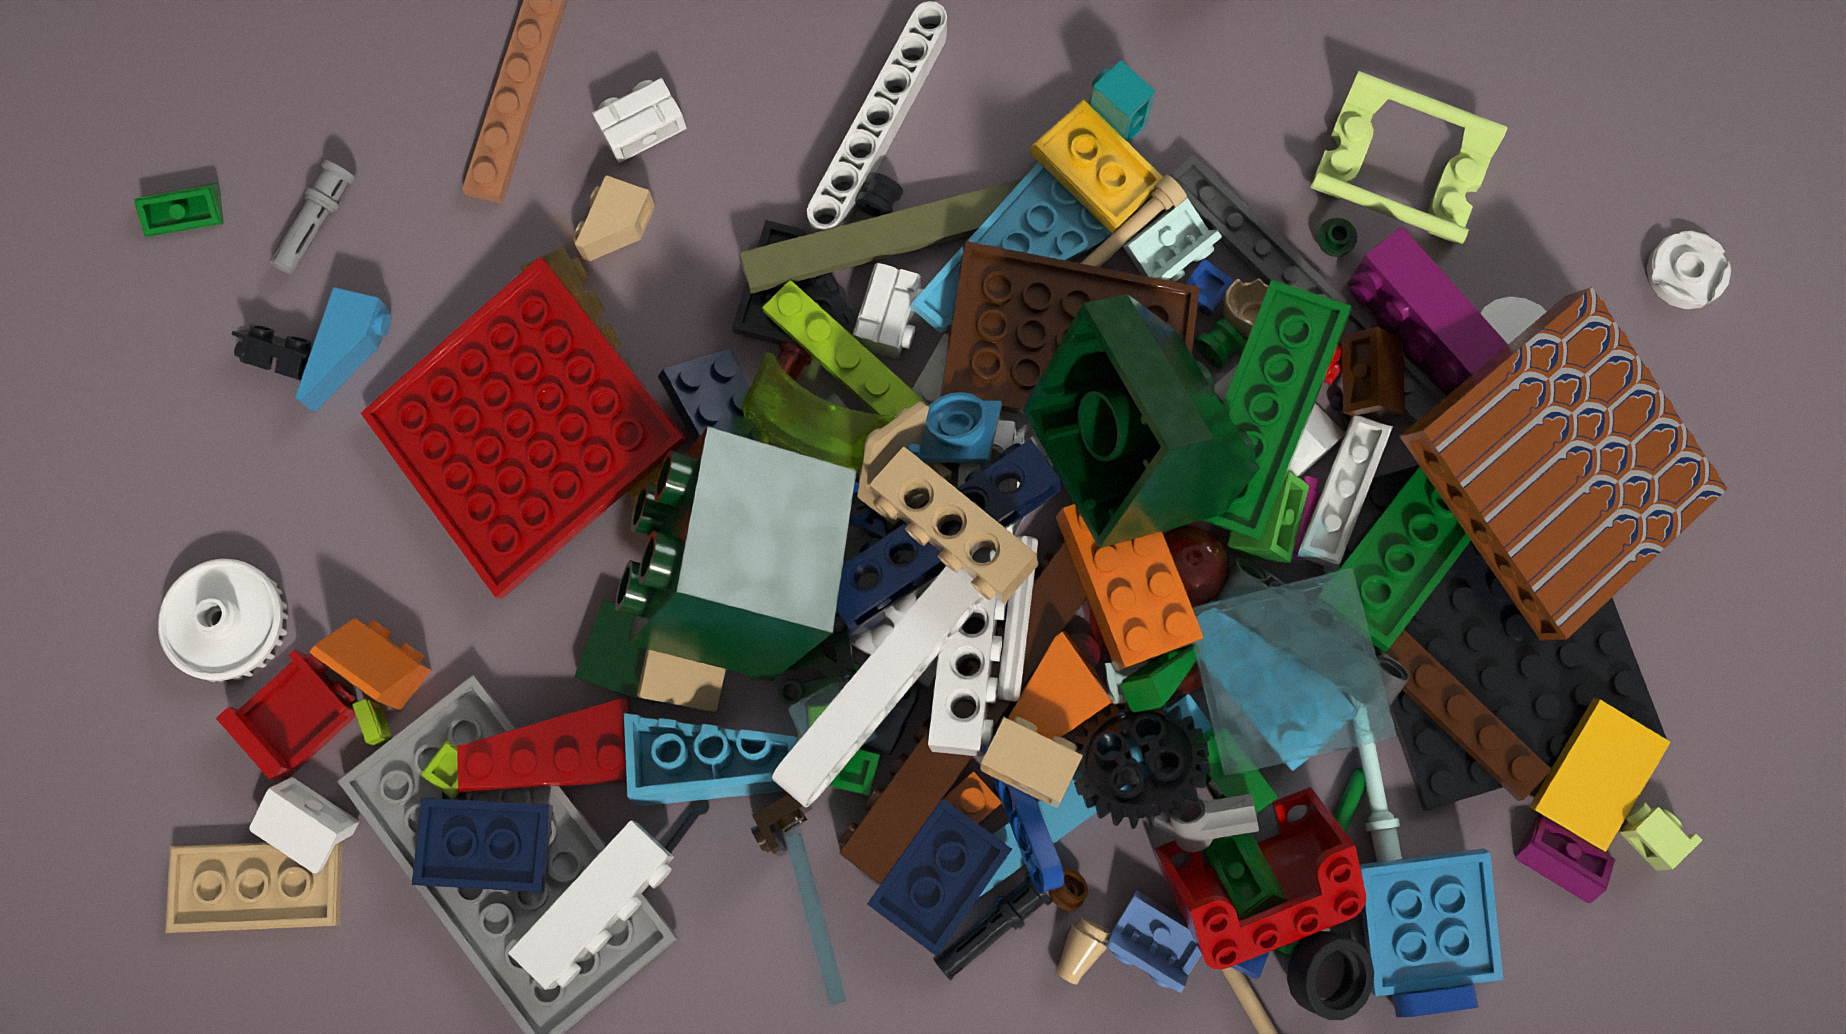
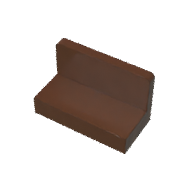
M1378 327L1341 335L1343 413L1356 416L1383 411L1395 417L1405 415L1402 338Z

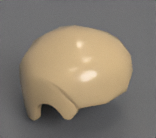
M1237 279L1225 291L1224 319L1232 323L1243 337L1249 338L1269 287L1267 284H1263L1261 279H1256L1249 283H1242L1240 279Z

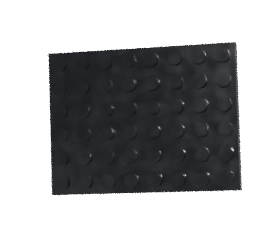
M1420 465L1372 479L1341 559L1340 568ZM1470 541L1404 628L1408 634L1551 769L1593 698L1604 701L1666 739L1613 598L1606 602L1568 639L1540 641L1473 542ZM1401 690L1388 710L1424 811L1503 788L1495 778Z

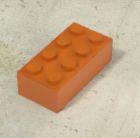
M1075 504L1062 508L1056 515V519L1116 672L1204 638L1162 531L1099 548Z

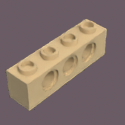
M904 446L869 484L876 498L873 504L878 510L890 519H893L895 515L908 524L905 528L906 532L914 540L923 546L929 542L940 551L937 555L938 558L955 573L962 569L973 578L971 585L988 600L995 596L1005 604L1038 566L1037 554ZM923 494L929 497L928 503L922 508L913 509L908 506L909 500L915 495ZM954 520L962 524L961 530L955 535L947 536L940 533L942 525L948 521ZM982 547H989L996 552L993 559L986 563H979L973 560V554Z

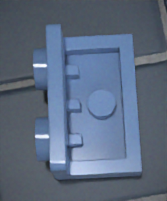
M1138 890L1135 891L1110 932L1111 935L1106 943V947L1112 951V954L1120 962L1127 965L1134 964L1147 972L1150 978L1159 986L1173 988L1180 993L1186 986L1188 975L1201 957L1198 946L1184 918Z

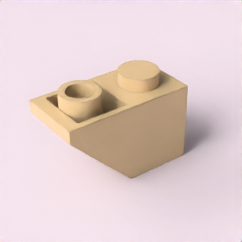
M607 175L605 176L601 187L597 186L592 192L589 204L591 209L586 220L581 221L575 231L574 242L582 259L592 261L641 240L655 208V203L649 190Z

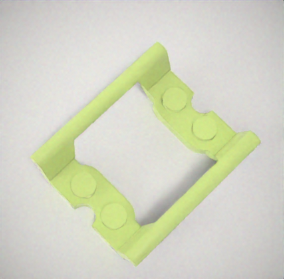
M1358 71L1330 136L1336 141L1338 148L1332 151L1325 150L1310 188L1338 199L1343 198L1398 219L1453 243L1463 244L1469 231L1465 226L1473 208L1466 201L1465 194L1471 191L1477 192L1480 188L1490 160L1503 140L1508 126ZM1388 99L1465 128L1462 146L1458 154L1450 159L1443 169L1429 204L1428 213L1351 184L1361 168L1373 138L1372 116Z

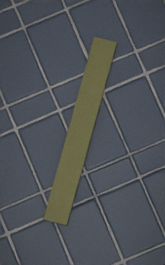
M1022 179L739 252L740 263L750 294L785 285L789 280L797 282L973 235Z

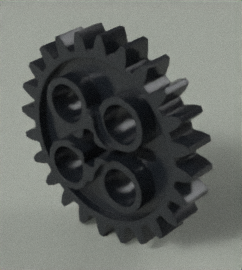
M1126 700L1125 709L1119 710L1113 703L1109 704L1111 715L1107 717L1097 712L1095 714L1096 726L1089 723L1082 725L1086 737L1075 736L1074 742L1077 746L1075 752L1083 756L1073 776V781H1075L1074 785L1077 794L1083 795L1087 809L1096 806V812L1100 819L1111 812L1115 826H1118L1123 818L1127 817L1129 818L1131 829L1136 828L1139 818H1145L1149 828H1153L1155 816L1160 815L1167 823L1171 822L1169 811L1173 808L1185 814L1184 799L1197 802L1199 799L1196 788H1206L1207 786L1204 774L1210 772L1209 759H1207L1209 757L1208 745L1204 743L1202 729H1195L1193 717L1188 716L1182 719L1179 706H1176L1169 712H1167L1165 704L1161 708L1133 712ZM1124 734L1131 736L1144 766L1147 765L1149 777L1157 788L1155 791H1151L1148 788L1137 760L1132 758L1130 746L1123 737ZM1147 735H1158L1153 739H1143ZM1110 751H1119L1116 755L1104 756ZM1164 768H1176V770L1170 773L1160 772ZM1128 784L1137 785L1131 790H1121L1123 786Z

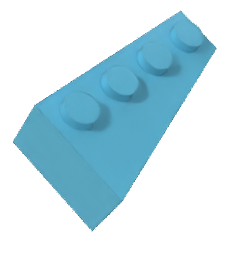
M624 713L627 797L637 807L785 791L772 780V776L781 761L797 744V738L795 736L744 729L740 731L724 729L708 724H702L701 726L679 723L677 720L659 718V720L643 718L639 715Z

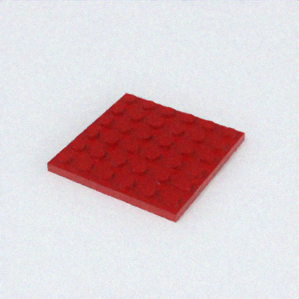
M541 256L360 413L494 597L503 599L661 464L670 450L676 451L688 441L547 260Z

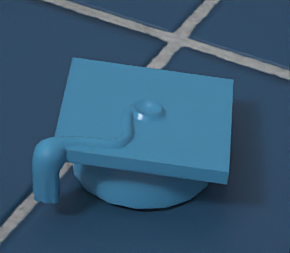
M965 392L949 393L939 397L937 400L932 401L929 406L921 446L910 443L908 450L924 463H989L1002 407L1001 401H982L977 396Z

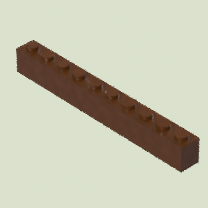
M1062 533L1058 540L1063 544L1055 556L1048 552L1034 572L1039 575V578L1034 583L1032 589L1021 690L1036 671L1055 636L1066 629L1087 600L1086 593ZM998 620L995 636H1002L1003 647L1006 621ZM970 658L962 672L972 676L978 672L981 663L974 658ZM1001 659L1000 662L993 661L991 677L998 678V680ZM997 697L996 703H988L987 719L994 721L993 729L1014 701H1004ZM961 700L954 706L953 714L958 718H968L975 712L976 704L971 700ZM929 719L923 723L913 739L918 742V745L910 756L902 753L890 769L889 774L894 778L887 788L883 791L877 787L867 800L863 808L869 812L861 824L858 825L853 821L838 841L844 846L839 854L880 885L942 798L948 794L974 757L932 752L928 746L931 723Z

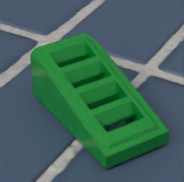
M1196 644L1184 646L1160 655L1123 679L1120 686L1131 711L1140 712L1161 708L1170 699L1201 655L1200 646Z

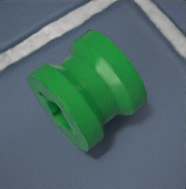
M1224 318L1216 320L1209 333H1201L1195 339V344L1202 356L1218 369L1226 366L1229 362V357L1233 353L1239 354L1242 352L1246 345L1238 329Z

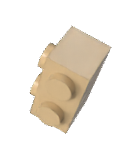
M1004 717L981 762L980 771L1058 809L1083 755L1075 752L1077 746L1064 738L1053 736V739L1050 740L1036 733L1038 727L1023 718L1015 717L1011 721Z

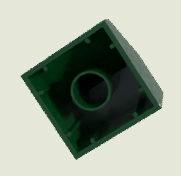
M1128 294L1082 304L1022 409L1099 548L1223 515L1260 469L1250 437L1245 431L1235 427L1214 392V382L1207 367L1201 362L1194 360L1175 329Z

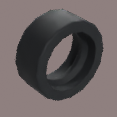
M1320 931L1305 937L1295 947L1288 962L1287 982L1290 994L1299 1006L1328 1020H1345L1355 1015L1367 1003L1373 989L1375 972L1371 956L1362 944L1333 931ZM1339 950L1343 954L1345 962L1344 979L1340 988L1331 997L1321 1000L1316 989L1318 969L1322 961L1330 953Z

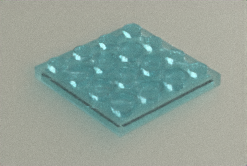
M1353 568L1193 607L1204 636L1203 639L1193 642L1224 775L1229 776L1398 738Z

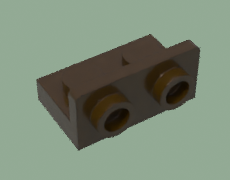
M787 794L753 814L752 817L757 825L750 829L762 851L767 853L772 851L773 854L780 857L788 853L776 830L781 828L786 833L806 822L808 819L805 813L812 810L811 806L804 807L790 794Z

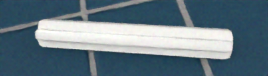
M1030 536L1017 537L1037 554L1038 540ZM1035 569L1008 599L997 690L998 699L1004 701H1018L1020 697Z

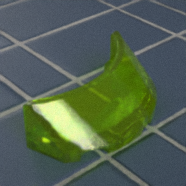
M766 352L742 406L745 418L753 420L758 427L756 435L765 444L853 470H860L862 468L865 452L863 446L868 435L877 428L882 429L897 416L859 412L828 402L795 382L779 365L775 355Z

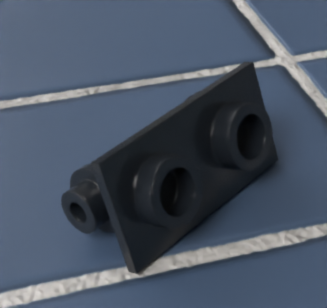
M250 325L247 330L232 331L233 336L242 338V342H238L234 349V355L239 357L240 362L270 370L273 357L277 358L275 373L301 381L312 347H310L311 341L294 336H287L286 339L274 336L275 330L260 325Z

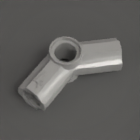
M1152 781L1146 782L1151 791L1157 789ZM1252 794L1205 801L1198 796L1199 800L1197 802L1184 799L1185 814L1173 808L1169 811L1171 822L1167 823L1158 815L1155 816L1154 826L1174 836L1177 846L1187 852L1204 850L1215 838L1259 831Z

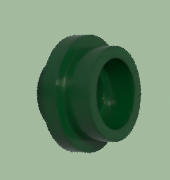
M1332 218L1325 221L1319 228L1317 242L1325 254L1332 257L1345 256L1353 250L1357 243V231L1349 221L1342 218ZM1332 232H1340L1344 236V240L1338 241L1334 239Z

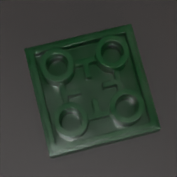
M603 600L574 678L654 705L656 701L639 698L637 695L646 649L627 644L633 615L616 611L615 603Z

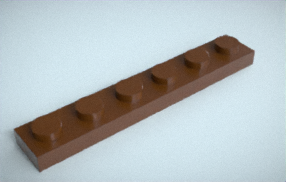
M1405 630L1401 632L1385 654L1400 663L1410 675L1402 690L1516 800H1524L1552 769Z

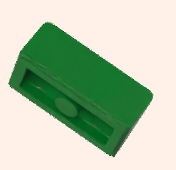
M218 182L147 194L133 199L145 237L224 223Z
M1251 833L1215 838L1204 849L1240 919L1243 920L1271 909L1287 900L1286 894Z

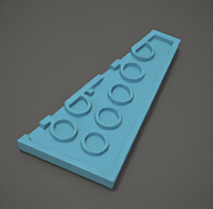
M1038 162L967 242L1071 261L1103 243L1112 233ZM963 246L910 306L913 311L939 333L951 327Z

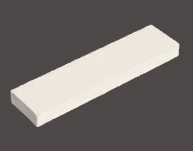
M1360 415L1352 416L1299 549L1298 557L1336 571L1338 570L1393 428L1392 426Z

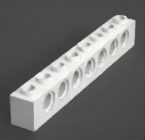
M998 420L990 459L1000 460L999 456L1006 448L1015 443L1023 444V436H1017L1015 421ZM960 462L958 487L965 483L964 480L968 474L981 467L983 463ZM1005 479L999 484L998 489L1003 492H1012L1019 487V482L1015 479ZM1015 523L1007 528L1013 535ZM991 548L985 552L975 551L973 558L980 563H986L993 559L996 552ZM995 596L991 600L984 598L969 616V618L978 617L985 622L984 628L977 634H968L962 630V625L938 654L928 746L932 752L983 757L984 745L990 746L992 742L994 721L987 719L988 703H996L998 678L991 677L993 661L1000 662L1002 652V636H995L997 620L1005 619L1006 603H1002ZM974 658L981 663L980 669L976 674L964 676L958 672V666L964 659ZM964 699L973 701L976 704V710L970 717L962 719L953 714V709L957 702Z

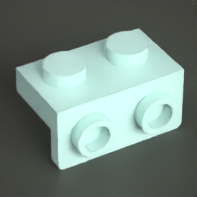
M1187 198L1176 208L1171 207L1122 247L1142 276L1176 282L1184 275L1183 268L1193 260L1198 262L1214 251L1213 244L1222 236L1218 230H1208Z

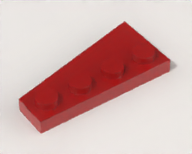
M628 696L457 746L458 792L627 782L624 713L629 714Z

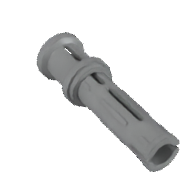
M324 160L321 164L323 171L314 186L307 188L304 193V198L307 200L288 230L278 250L269 261L272 266L292 276L299 261L313 241L328 213L333 214L337 212L339 208L337 202L347 185L353 184L356 180L350 172L331 161Z

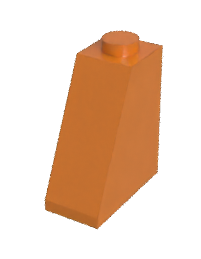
M1063 631L1055 636L1007 719L1013 721L1015 717L1023 718L1038 727L1036 733L1052 740L1053 736L1063 737L1115 701V698L1069 632Z

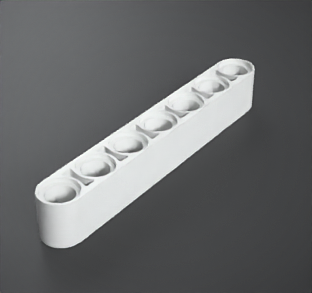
M928 1L919 4L908 20L808 205L807 217L811 234L849 223L857 208L855 199L867 187L865 180L871 172L877 171L946 42L947 14L944 7L939 3ZM931 23L937 25L938 27L934 29H926L922 26ZM909 55H918L919 57H921L916 61H909L905 59V57ZM893 86H899L904 89L899 93L888 91ZM875 118H883L887 120V122L882 125H873L870 123L871 120ZM858 150H866L870 153L864 158H857L852 155ZM841 182H848L853 185L846 191L834 188ZM826 214L835 217L829 224H821L816 221L820 216Z
M946 566L778 765L773 773L772 780L804 807L810 806L823 793L984 600L985 597L971 585L973 578L962 569L955 573Z

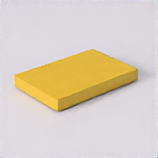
M1084 99L1038 139L1028 151L1112 234L1152 197L1151 193L1155 190L1154 185L1163 178Z
M1593 698L1529 807L1606 852L1671 742L1604 701Z

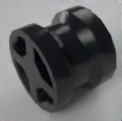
M871 172L865 180L867 187L865 191L857 195L855 204L871 217L892 213L893 203L900 200L903 194L902 187L888 176Z

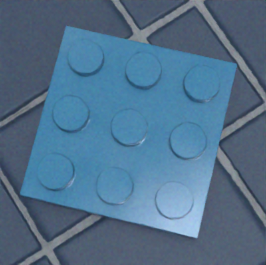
M1482 848L1359 864L1366 891V903L1362 909L1366 950L1371 956L1375 972L1373 989L1371 991L1375 997L1504 980L1491 855L1489 851Z

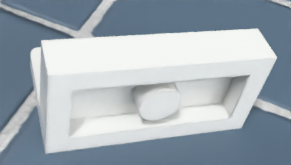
M291 777L268 788L250 825V831L316 874L323 870L334 846L352 836L360 821Z

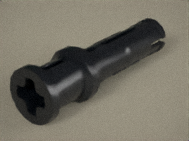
M1029 872L1024 875V881L1006 896L1000 895L996 898L997 901L994 903L996 907L967 930L942 953L933 958L937 966L950 981L1012 927L1015 930L1021 929L1025 926L1024 920L1043 904L1049 906L1053 902L1046 892L1040 893L1036 890Z

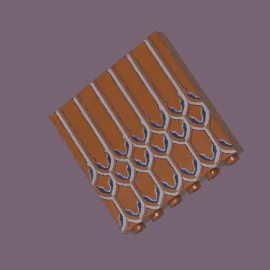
M1593 287L1562 298L1400 436L1540 641L1568 639L1727 490L1716 468L1700 449L1694 435L1686 428L1674 410L1673 404L1664 395L1652 377L1649 368L1642 362L1630 344L1627 335L1620 329L1606 308L1605 302L1597 295Z

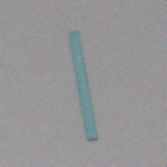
M801 833L785 837L829 1003L830 1005L846 1001V996Z

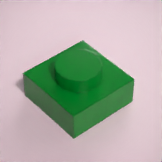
M859 749L829 786L870 797L880 755Z

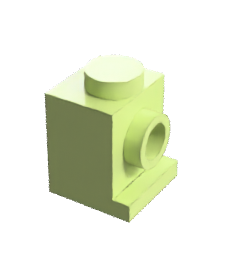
M1646 802L1640 803L1628 813L1626 820L1629 823L1619 832L1656 871L1674 869L1702 841L1697 834L1686 835L1681 830L1683 827L1681 822L1671 812L1659 807L1651 808Z

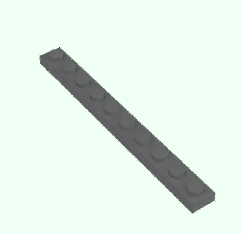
M1192 155L1169 175L1185 191L1187 198L1209 230H1218L1222 236L1220 240L1268 286L1271 280L1351 305L1196 156ZM1351 305L1352 310L1342 335L1374 328V326ZM1341 336V338H1340V340H1339V343H1338V345H1339L1341 348H1342V336ZM1403 354L1405 415L1403 416L1414 425L1447 395Z

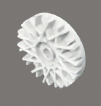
M215 559L190 568L171 585L160 606L158 635L165 654L181 671L210 682L227 683L226 680L229 679L242 680V675L253 676L251 670L256 667H265L266 658L274 659L275 656L271 654L272 649L275 645L281 646L283 642L279 639V636L287 634V631L282 628L283 619L288 620V615L283 613L284 610L288 609V606L280 599L279 595L283 593L280 589L276 588L278 584L267 577L265 572L246 562L235 559Z

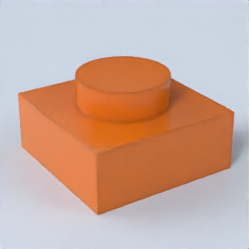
M974 771L943 798L978 824L1002 804Z

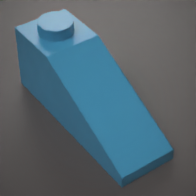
M333 287L295 399L307 409L317 411L379 348L382 336L388 334L391 326V311L379 298Z

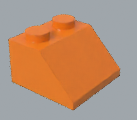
M353 618L315 644L309 651L310 654L375 701L400 711L432 671L421 663L425 657L422 653L406 642L401 647H398L389 640L392 632L374 619H371L366 624Z

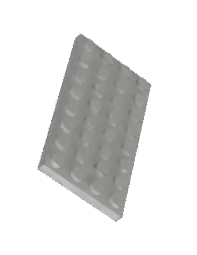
M472 675L337 782L412 881L421 798L452 799L420 775L446 740L455 746H460L517 728L478 677ZM562 786L466 791L457 799L549 804L553 806L544 892L415 885L524 1034H564L679 939L642 892L638 897L642 901L638 909L626 921H622L619 918L609 928L608 932L612 935L611 938L594 955L588 951L577 963L581 967L580 972L564 988L558 984L556 988L545 990L508 954L607 846Z

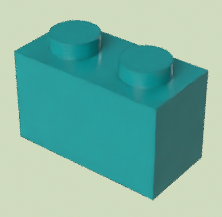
M1120 60L1111 70L1106 67L1095 77L1092 82V96L1088 104L1129 143L1147 126L1156 90Z

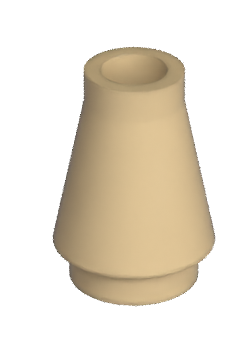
M1080 916L1077 924H1071L1063 953L1055 972L1068 982L1077 985L1081 977L1107 949L1106 943L1111 935L1110 932L1094 921Z

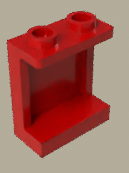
M296 649L288 654L293 661L239 709L228 706L216 717L217 721L267 778L280 782L291 777L356 717L351 703L356 698L352 692L340 681L334 684L325 674L329 670L326 664L312 654H306Z

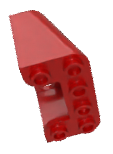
M1311 787L1272 802L1279 835L1257 843L1286 894L1287 900L1278 906L1242 920L1239 918L1211 863L1203 865L1200 851L1189 852V860L1181 867H1174L1170 861L1171 857L1178 852L1184 851L1177 846L1175 840L1154 848L1161 873L1207 966L1219 970L1230 968L1354 918L1364 908L1366 891L1355 844ZM1296 805L1307 806V811L1302 818L1296 821L1287 820V814L1291 808Z

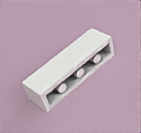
M630 820L508 954L545 990L556 988L558 984L564 988L580 972L581 967L577 963L588 951L594 955L611 938L612 935L608 932L609 928L619 918L622 921H626L642 903L638 899L641 893L649 885L652 888H656L669 875L672 869L668 864L674 856L639 823Z

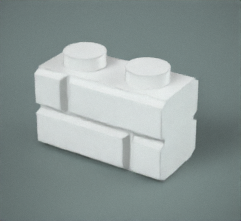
M662 78L654 82L652 80L642 81L633 88L632 93L620 99L617 97L606 99L599 105L598 110L592 112L597 126L618 164L687 129L683 115Z
M875 263L852 335L870 352L899 359L902 348L910 349L915 333V326L910 325L914 312L910 306L924 290L921 289V276L918 273L903 269L898 270L892 266Z

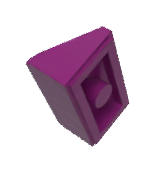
M1542 814L1536 817L1516 856L1519 862L1587 903H1592L1607 890L1615 863L1613 857Z

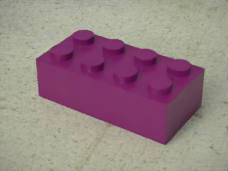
M1400 227L1365 254L1347 283L1350 286L1354 299L1359 304L1366 305L1373 312L1381 329L1402 338L1405 356L1414 365H1419L1427 373L1429 379L1447 396L1508 345L1403 227Z

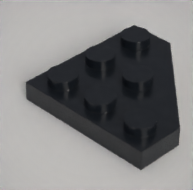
M766 220L757 248L807 234L804 229ZM830 273L793 282L845 330L853 335L857 319L841 296ZM746 282L732 326L733 332L805 351L763 312L762 307L784 285L750 294Z

